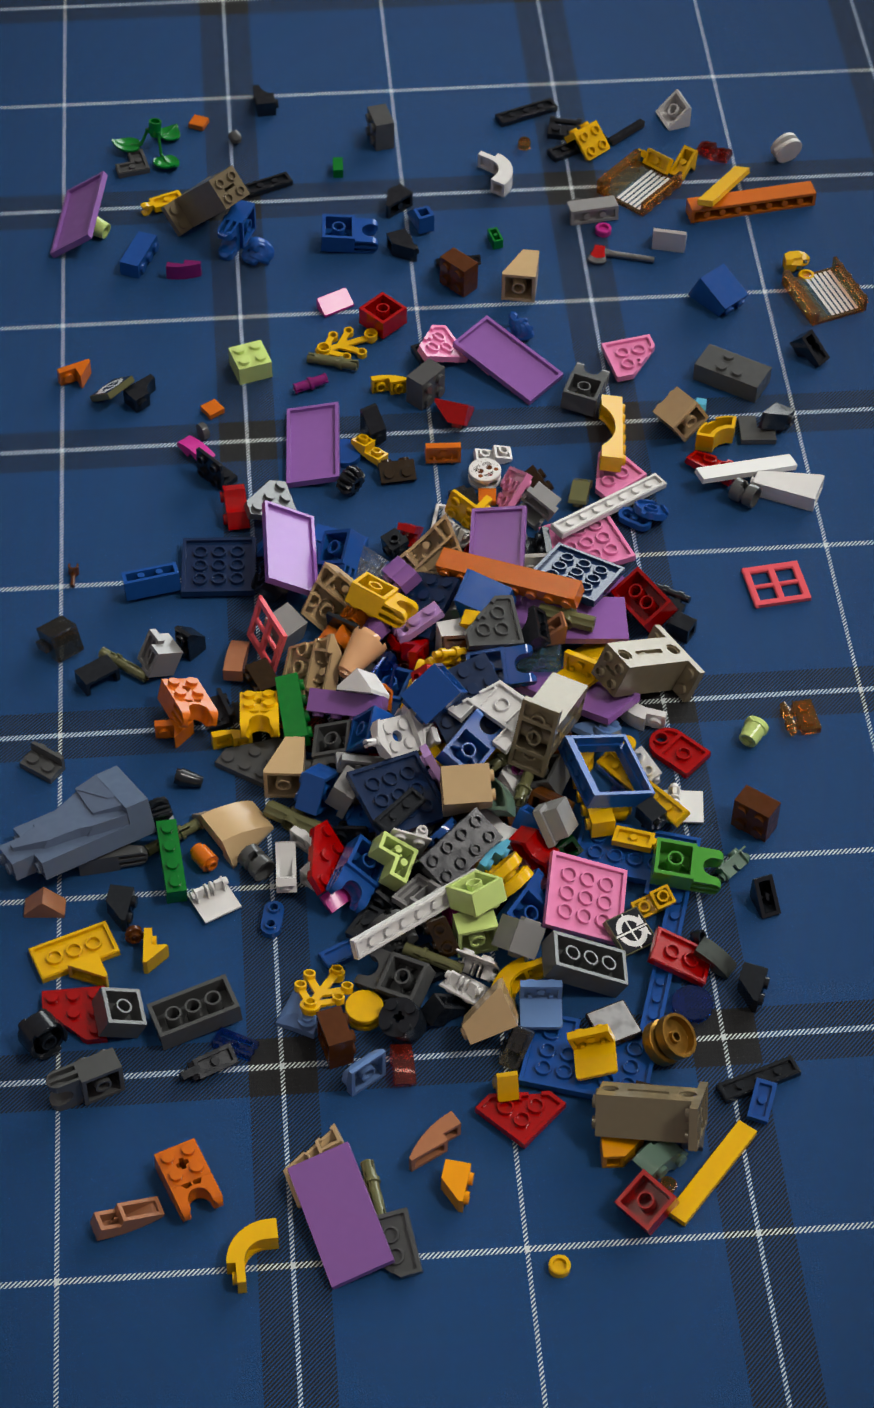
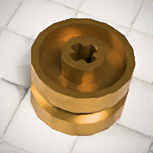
M670 1013L648 1023L642 1033L645 1052L653 1062L663 1067L690 1057L696 1049L697 1042L694 1028L683 1015L678 1013Z

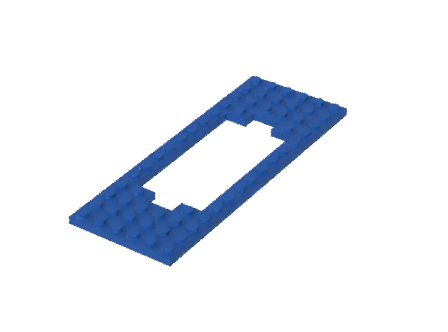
M585 816L583 817L577 842L584 851L577 857L628 870V882L646 885L644 896L648 895L650 891L661 887L660 885L649 884L653 849L651 853L611 845L613 835L591 838L589 830L585 829ZM616 822V825L648 831L644 827ZM660 830L652 832L655 833V838L661 837L694 843L699 847L701 844V838ZM669 887L677 902L665 908L662 928L681 936L690 891ZM655 965L652 968L640 1024L642 1033L648 1023L664 1016L673 976L672 973ZM562 1015L563 1026L561 1029L530 1031L518 1079L519 1085L592 1099L596 1093V1088L600 1087L602 1081L636 1083V1080L650 1084L654 1062L645 1052L642 1036L616 1046L617 1073L578 1081L575 1074L574 1052L567 1040V1032L579 1029L581 1019Z

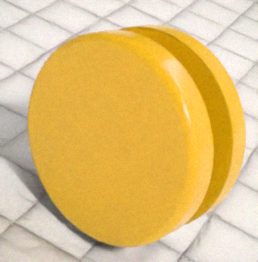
M359 990L352 993L345 1002V1013L347 1012L350 1026L359 1031L375 1029L379 1026V1014L384 1004L381 997L373 991Z

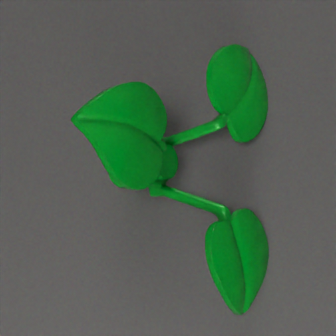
M158 118L149 119V128H145L141 142L132 137L112 139V143L117 149L124 152H135L140 149L139 146L143 145L149 133L151 137L158 139L160 157L154 158L153 164L163 169L179 167V160L173 155L164 156L161 146L162 138L166 141H174L180 138L177 123L161 128L162 121Z

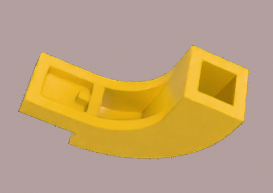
M523 956L512 961L497 974L492 983L493 985L498 979L503 978L516 1010L515 999L520 990V980H538L543 978L542 957L526 962Z
M276 1218L263 1219L247 1225L231 1241L226 1256L227 1274H232L233 1285H238V1294L247 1293L245 1268L248 1260L257 1252L279 1249Z

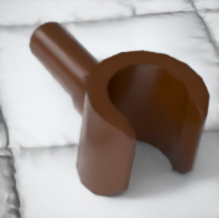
M69 563L70 587L74 588L75 578L79 575V564L77 563V566L72 568Z

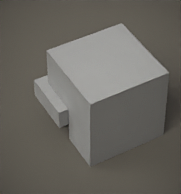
M540 481L534 488L530 486L520 498L523 502L519 506H527V524L537 531L545 520L549 521L559 509L556 506L561 501V498Z
M288 602L273 612L287 634L283 652L304 638L308 624ZM267 617L265 618V621H264V627L266 626V623H267V620H268ZM272 627L270 636L277 645L279 635L274 627Z
M149 629L137 659L142 664L141 668L148 678L173 676L183 651L169 633L159 634L156 629Z
M346 765L325 801L326 804L338 810L336 816L341 819L344 818L352 804H356V806L360 804L346 778L347 772L356 770L349 765Z
M566 796L538 804L532 812L548 848L556 846L561 839L569 837L579 825Z
M418 873L391 896L392 902L401 909H404L442 886ZM426 921L420 924L419 926L424 928V923H426Z
M502 913L491 945L508 950L507 955L517 959L524 956L526 962H528L529 958L535 960L546 929L541 927L542 923L521 916L518 919Z

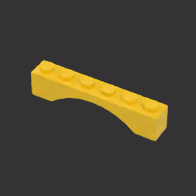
M602 394L599 406V419L606 424L612 434V438L601 447L599 470L619 473L621 472V467L625 466L626 463L625 404H622V397Z
M583 752L581 755L591 772L594 767V752ZM572 779L573 789H577V787H576V785H575V783H574V781H573V779ZM577 790L576 798L577 802L581 803V816H585V829L589 830L591 838L613 835L616 820L612 808L587 809Z

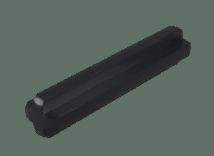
M642 119L636 120L610 136L608 143L612 146L616 145L645 126V121Z

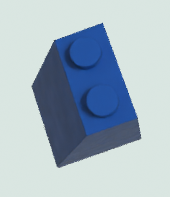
M723 263L701 277L688 295L720 317L723 314L728 315L736 306L738 308L746 302L745 298L749 294Z
M467 569L454 602L459 616L462 618L465 609L481 612L494 596L513 595L515 604L516 596L513 588L471 569Z
M434 663L400 696L403 698L402 703L409 710L412 708L416 713L415 718L421 724L425 723L428 725L464 697L468 691L443 663Z
M374 705L353 717L346 752L378 753L374 746L365 748L364 745L367 744H363V740L372 738L370 731L372 722L378 719L383 720L395 717V715ZM393 733L394 740L398 741L397 735Z

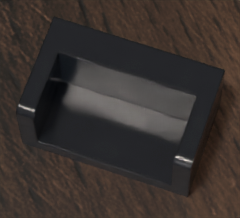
M108 654L74 671L76 684L87 696L91 695L90 685L110 675L116 681L120 680L119 667Z

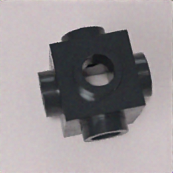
M396 528L380 536L382 549L387 557L390 556L394 559L397 555L400 556L409 549L408 538L404 534L401 535Z

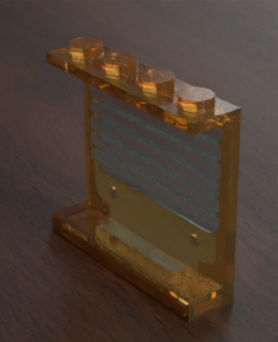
M635 149L597 179L596 192L602 196L613 195L619 205L643 217L682 185V172L679 171L673 177L663 174L640 161L641 151Z
M837 256L833 257L832 267L813 272L814 277L811 279H803L800 276L794 277L790 270L783 271L781 284L812 326L866 311L867 295L864 294L859 284L855 282L851 273L846 270L844 264L840 262ZM809 273L802 276L810 277L812 274Z

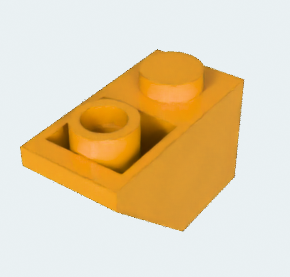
M600 1137L602 1168L625 1167L644 1145V1140Z
M445 1159L441 1176V1190L456 1210L463 1213L464 1204H469L470 1192L467 1190L469 1185H473L475 1173L471 1172V1163Z

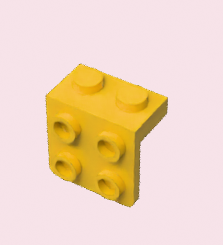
M597 120L591 123L586 121L580 124L579 129L576 127L568 131L569 135L564 137L566 143L576 140L586 161H590L610 149V145Z
M453 489L445 506V512L463 527L470 530L472 508L491 507L492 498L486 495L476 505L460 492Z
M567 649L564 651L563 669L557 672V674L588 685L589 688L598 682L591 673L598 660Z
M598 1024L594 1027L567 1032V1040L574 1052L575 1074L578 1081L612 1075L618 1072L615 1036L608 1024Z

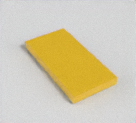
M106 920L28 948L30 957L43 984L68 975V963L78 958L97 952L103 962L121 955Z

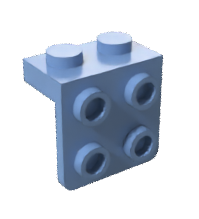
M520 980V1027L522 1029L559 1030L562 1028V980Z

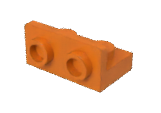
M461 442L425 443V463H461Z

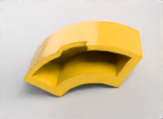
M737 416L715 417L714 421L705 422L701 425L696 434L695 450L712 453L718 445L732 443Z

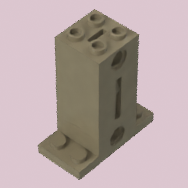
M233 165L219 173L207 177L163 206L161 210L179 237L194 226L227 210L250 193Z
M660 624L653 626L647 639L607 643L591 673L613 697L629 696L633 693L645 694L673 690L683 702H689L705 671Z
M552 672L533 698L525 696L522 700L507 764L544 778L551 756L581 717L588 685Z
M602 1081L592 1097V1108H595V1116H592V1129H595V1136L688 1143V1151H697L708 1123V1082L700 1081L697 1088Z

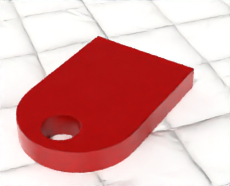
M674 728L658 729L649 739V751L652 756L685 779L711 756V751ZM657 738H663V739H665L666 741H664V742H659V741H657L656 739H657Z

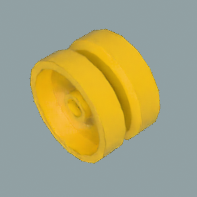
M516 851L506 856L487 872L503 878L507 898L517 892L534 874L528 865L521 866L515 870L522 862V858Z

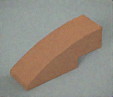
M231 640L224 661L223 680L243 681L250 641Z
M452 1111L437 1120L421 1136L409 1157V1169L411 1172L447 1152L448 1142L461 1135V1122Z
M158 1196L116 1203L114 1209L94 1212L90 1224L97 1241L139 1229L164 1217L165 1213Z

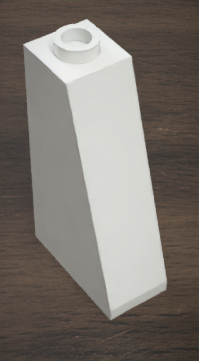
M758 470L756 476H752L750 484L753 483L762 488L761 498L813 512L823 489L825 475Z

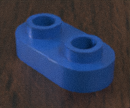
M623 507L618 511L620 523L641 532L651 529L652 520L639 516L633 511V508Z
M270 901L264 906L261 933L266 938L273 939L281 934L284 919V906L281 902Z

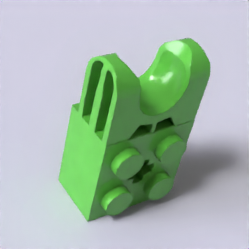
M657 837L653 848L649 884L660 886L668 884L671 888L716 894L721 889V882L719 878L706 873L704 868L720 866L724 855L719 850L699 847L694 843Z

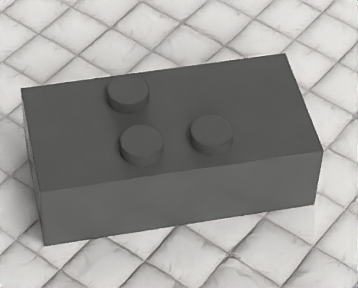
M709 344L694 364L693 379L755 403L770 383L772 367Z
M555 930L541 943L543 978L562 980L564 984L614 998L629 985L625 950Z
M225 974L146 1004L151 1022L163 1050L243 1020L239 1003Z

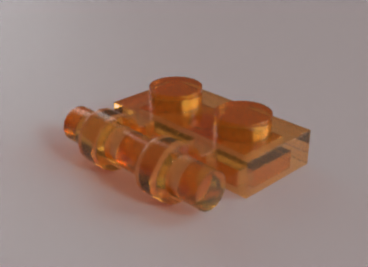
M811 699L792 701V708L787 706L786 702L779 704L781 717L785 719L784 725L790 735H796L797 730H801L802 735L821 733L822 727Z

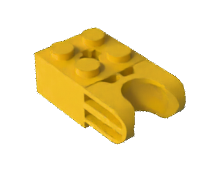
M367 571L352 581L345 598V602L349 603L351 607L366 612L369 617L377 618L394 628L402 627L407 619L418 612V604L398 593L399 588Z
M248 690L240 692L241 739H248L252 733L258 731L267 732L270 734V737H280L277 691L264 690L254 692Z

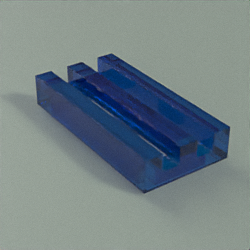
M223 1027L219 1029L211 1043L215 1049L230 1043L236 1057L249 1062L252 1059V1055L255 1054V1049L259 1046V1041ZM223 1035V1036H226V1037L231 1038V1039H233V1040H229V1039H226V1038L221 1037V1036ZM239 1042L244 1043V1044H246V1045H249V1046H251V1047H247V1046H245V1045L239 1044Z

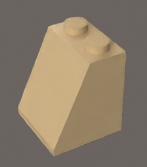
M523 249L502 272L501 300L535 303L539 271L538 250Z
M679 387L670 391L668 396L652 411L661 422L684 442L709 418L698 402Z
M285 737L263 770L265 798H295V794L301 784L299 783L300 775L305 771V737Z
M489 763L441 766L440 789L443 817L468 813L475 807L478 810L492 807L493 801L496 800V790L491 788V781H494V770L490 769Z
M503 978L498 979L464 1015L463 1023H461L462 1028L460 1029L465 1040L468 1039L470 1045L518 1026L519 1015Z

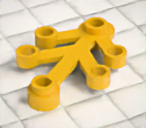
M345 327L344 333L338 341V333L331 331L328 333L326 341L317 345L315 353L335 357L344 356V358L351 359L350 353L357 354L359 359H365L367 357V350L354 347V345L364 342L369 344L375 343L378 339V332L376 329L369 328L364 331V336L348 340V338L354 336V329L352 327ZM337 350H343V351H347V352L342 353V352H338Z
M338 964L331 966L328 977L321 986L317 983L315 979L316 972L312 969L304 970L303 980L294 982V991L302 999L300 1001L301 1012L306 1016L316 1015V1012L321 1007L343 1005L345 995L352 994L354 988L352 982H343L345 980V970L343 966ZM342 982L341 987L331 988L334 983ZM307 983L314 993L312 997L306 991ZM330 996H332V998H330V999H323V1000H321V999L324 998V997H330Z

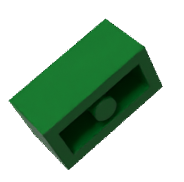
M333 157V178H343V157Z
M498 228L487 229V238L493 250L503 248V238Z

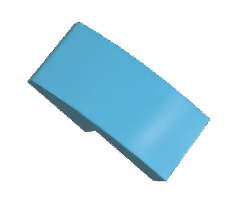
M506 839L492 847L481 859L476 869L482 872L485 870L489 871L493 863L498 864L501 859H504L509 854L510 849L507 847L511 841Z

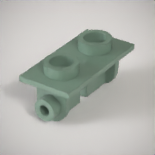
M744 845L739 850L734 848L727 854L729 859L726 861L723 859L722 864L716 867V870L711 875L717 873L721 882L728 881L737 873L732 867L733 865L739 871L749 863V854L742 851L746 846Z

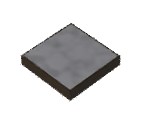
M624 1000L604 1006L585 1015L590 1027L598 1024H608L615 1036L616 1046L642 1036V1030Z

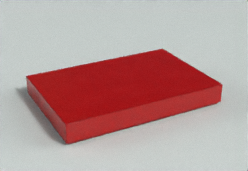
M660 926L655 929L648 963L700 987L706 984L710 964L693 955L698 944Z

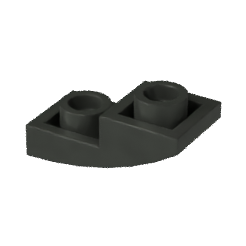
M705 936L693 953V955L711 965L709 970L726 980L737 966V963L727 952Z

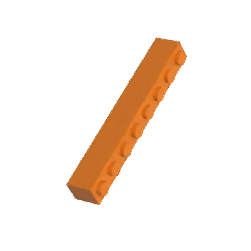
M811 181L728 192L713 207L698 205L697 199L700 197L687 198L685 211L690 222L697 223L815 206L817 193Z
M443 547L435 565L440 576L456 577L462 581L466 570L471 569L513 588L515 596L521 595L530 600L537 599L547 604L561 605L566 609H577L585 591L581 580Z

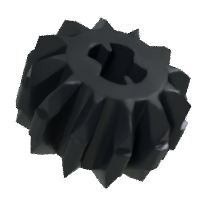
M347 466L339 474L336 487L342 494L348 497L353 496L356 492H359V489L365 482V474L357 466Z
M164 796L156 797L149 801L155 827L156 821L174 819L173 811L167 798Z

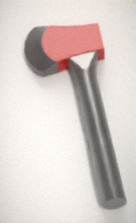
M596 244L587 258L590 263L596 265L605 264V257L654 263L655 259L653 256L612 251L607 249L606 246Z

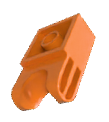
M197 678L161 679L157 699L168 717L174 720L177 727L187 728L188 720L200 721L206 727H215L217 725L218 710Z
M195 1138L154 1154L155 1168L183 1222L192 1218L190 1204L196 1199L208 1200L213 1208L224 1206L223 1195Z

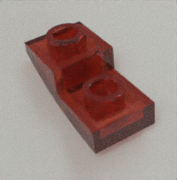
M702 141L696 149L699 155L720 163H727L733 155L732 149L717 148L716 142Z
M390 1044L394 1086L415 1085L416 1073L412 1045Z

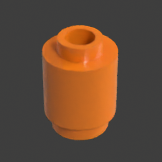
M197 843L191 848V859L204 872L212 871L217 867L219 858L207 845Z

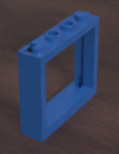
M626 734L566 735L563 738L558 750L587 809L636 807L650 796L653 797L655 795V791ZM616 752L635 791L599 792L581 753Z

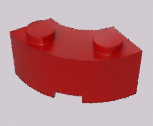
M244 484L222 486L223 492H220V501L225 505L226 514H223L224 525H228V530L250 528V521L244 509L247 501Z
M521 825L509 838L511 841L510 845L513 851H516L530 865L532 871L539 868L544 873V878H547L550 852L552 850L559 851V849L555 847L548 848L538 829Z

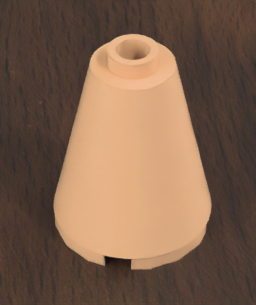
M357 626L352 632L338 665L339 675L345 679L356 668L364 670L384 654L387 646L385 643L382 645L380 642L381 637L367 627L359 629V626Z

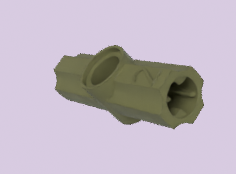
M541 603L539 606L540 609L546 612L547 620L562 611L568 626L567 630H570L572 627L589 632L594 630L595 616L579 613L573 608H560Z
M273 800L267 802L263 811L265 817L281 823L282 827L288 832L295 825L300 829L306 830L310 835V829L322 823L307 816L304 811L296 809L295 806L289 808Z

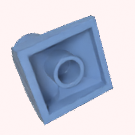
M587 719L575 724L571 731L578 735L622 734V727L617 720L609 725H605L592 719Z
M293 991L275 1024L314 1039L317 1034L316 1015L306 1016L301 1012L300 1001L302 999L297 992ZM331 1006L321 1007L319 1011L329 1009Z
M384 1049L373 1050L351 1064L343 1072L342 1082L346 1085L347 1092L351 1097L386 1075V1051Z

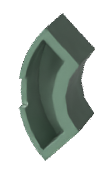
M494 777V781H491V788L496 790V800L493 801L492 807L488 808V810L496 816L515 817L516 807L511 792L502 782Z
M659 1141L655 1145L650 1142L632 1160L638 1167L645 1169L658 1180L663 1178L669 1170L681 1167L686 1162V1156L689 1153L676 1142Z

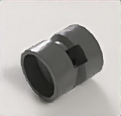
M737 477L730 487L728 498L736 502L741 501L742 505L753 508L760 498L762 488L753 483L748 485V481Z
M254 843L246 846L237 858L241 866L256 881H262L269 877L275 868V863Z

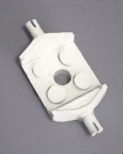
M413 711L383 720L378 719L372 722L370 728L372 738L363 740V744H367L364 745L365 748L376 747L379 756L386 760L416 750L420 751L419 747L426 744V731L434 723L432 722L428 725L421 724L415 718L416 714ZM393 733L397 735L398 741L394 740Z

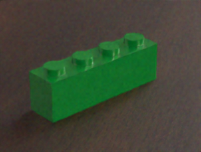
M297 672L275 677L284 737H305V747L311 746L310 738L313 737L312 727L308 726V722L311 721L309 711L305 710L308 701L306 694L303 695L302 692L305 690L304 680L299 679Z
M176 819L156 821V835L166 902L169 904L187 901V887Z

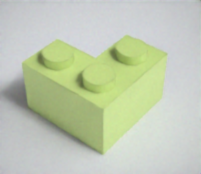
M384 831L373 839L367 856L384 865L378 882L396 892L407 884L419 850Z

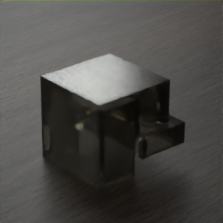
M62 615L36 628L40 640L36 641L38 649L46 654L50 652L52 659L58 663L84 650L76 624Z

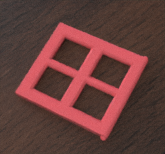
M798 561L741 569L756 609L811 601L812 597ZM792 569L795 579L778 580L775 571ZM768 573L771 583L754 585L751 575ZM798 584L801 592L800 595L784 596L781 586ZM773 588L777 598L760 600L757 590Z
M259 595L246 635L261 659L266 658L276 674L287 640V634L263 596ZM261 609L268 618L265 627L259 619ZM256 625H258L263 633L261 642H259L254 634ZM272 627H274L279 635L277 645L270 636ZM267 643H269L274 651L272 661L265 651Z

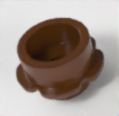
M138 925L129 926L126 929L125 940L132 944L140 943L144 937L142 928Z

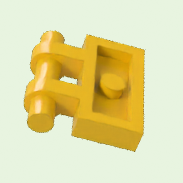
M453 646L451 649L439 648L437 651L432 652V656L425 659L423 665L443 663L445 667H454L462 661L460 657L465 655L467 650L465 647Z

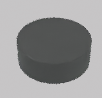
M204 422L196 424V430L201 440L210 438V431Z

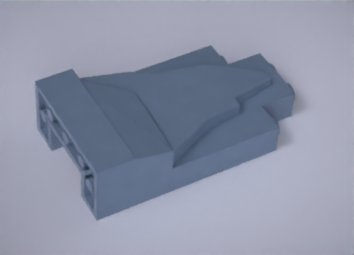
M118 766L100 772L76 787V792L56 810L13 828L15 833L13 840L0 845V864L2 866L5 865L7 873L9 875L12 874L16 880L36 872L42 874L48 880L153 834L157 831L148 798Z

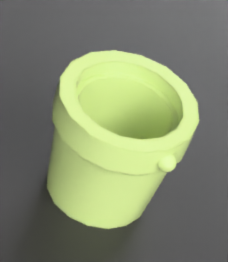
M97 216L93 236L105 239L110 232L111 225Z
M748 716L744 721L739 740L745 746L755 747L762 737L767 734L769 730L768 724L757 716Z

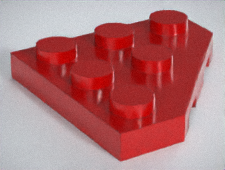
M328 820L310 829L309 837H312V842L308 852L310 870L307 871V880L317 896L326 891V886L345 849Z
M105 985L42 991V1009L45 1008L51 1012L67 1031L76 1034L85 1044L108 1042V1037H99L92 1006V999L99 989L105 987Z
M541 1091L539 1094L519 1092L518 1100L499 1102L497 1093L488 1094L475 1107V1112L525 1149L566 1108V1102L551 1091Z

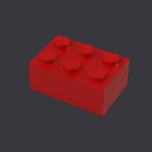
M638 566L610 591L615 597H625L626 609L649 634L654 625L664 624L678 611L674 603Z

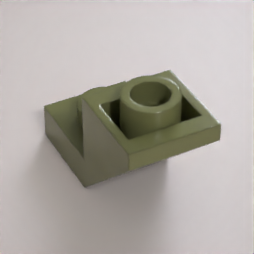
M573 479L568 503H573V507H583V505L588 504L589 491L592 488L593 480Z

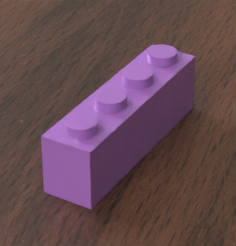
M310 688L306 711L311 712L314 717L324 718L325 714L331 715L330 718L342 720V717H349L352 720L353 717L374 705L387 711L389 699L377 695Z

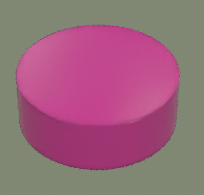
M605 222L598 223L595 226V234L602 238L611 235L612 227Z

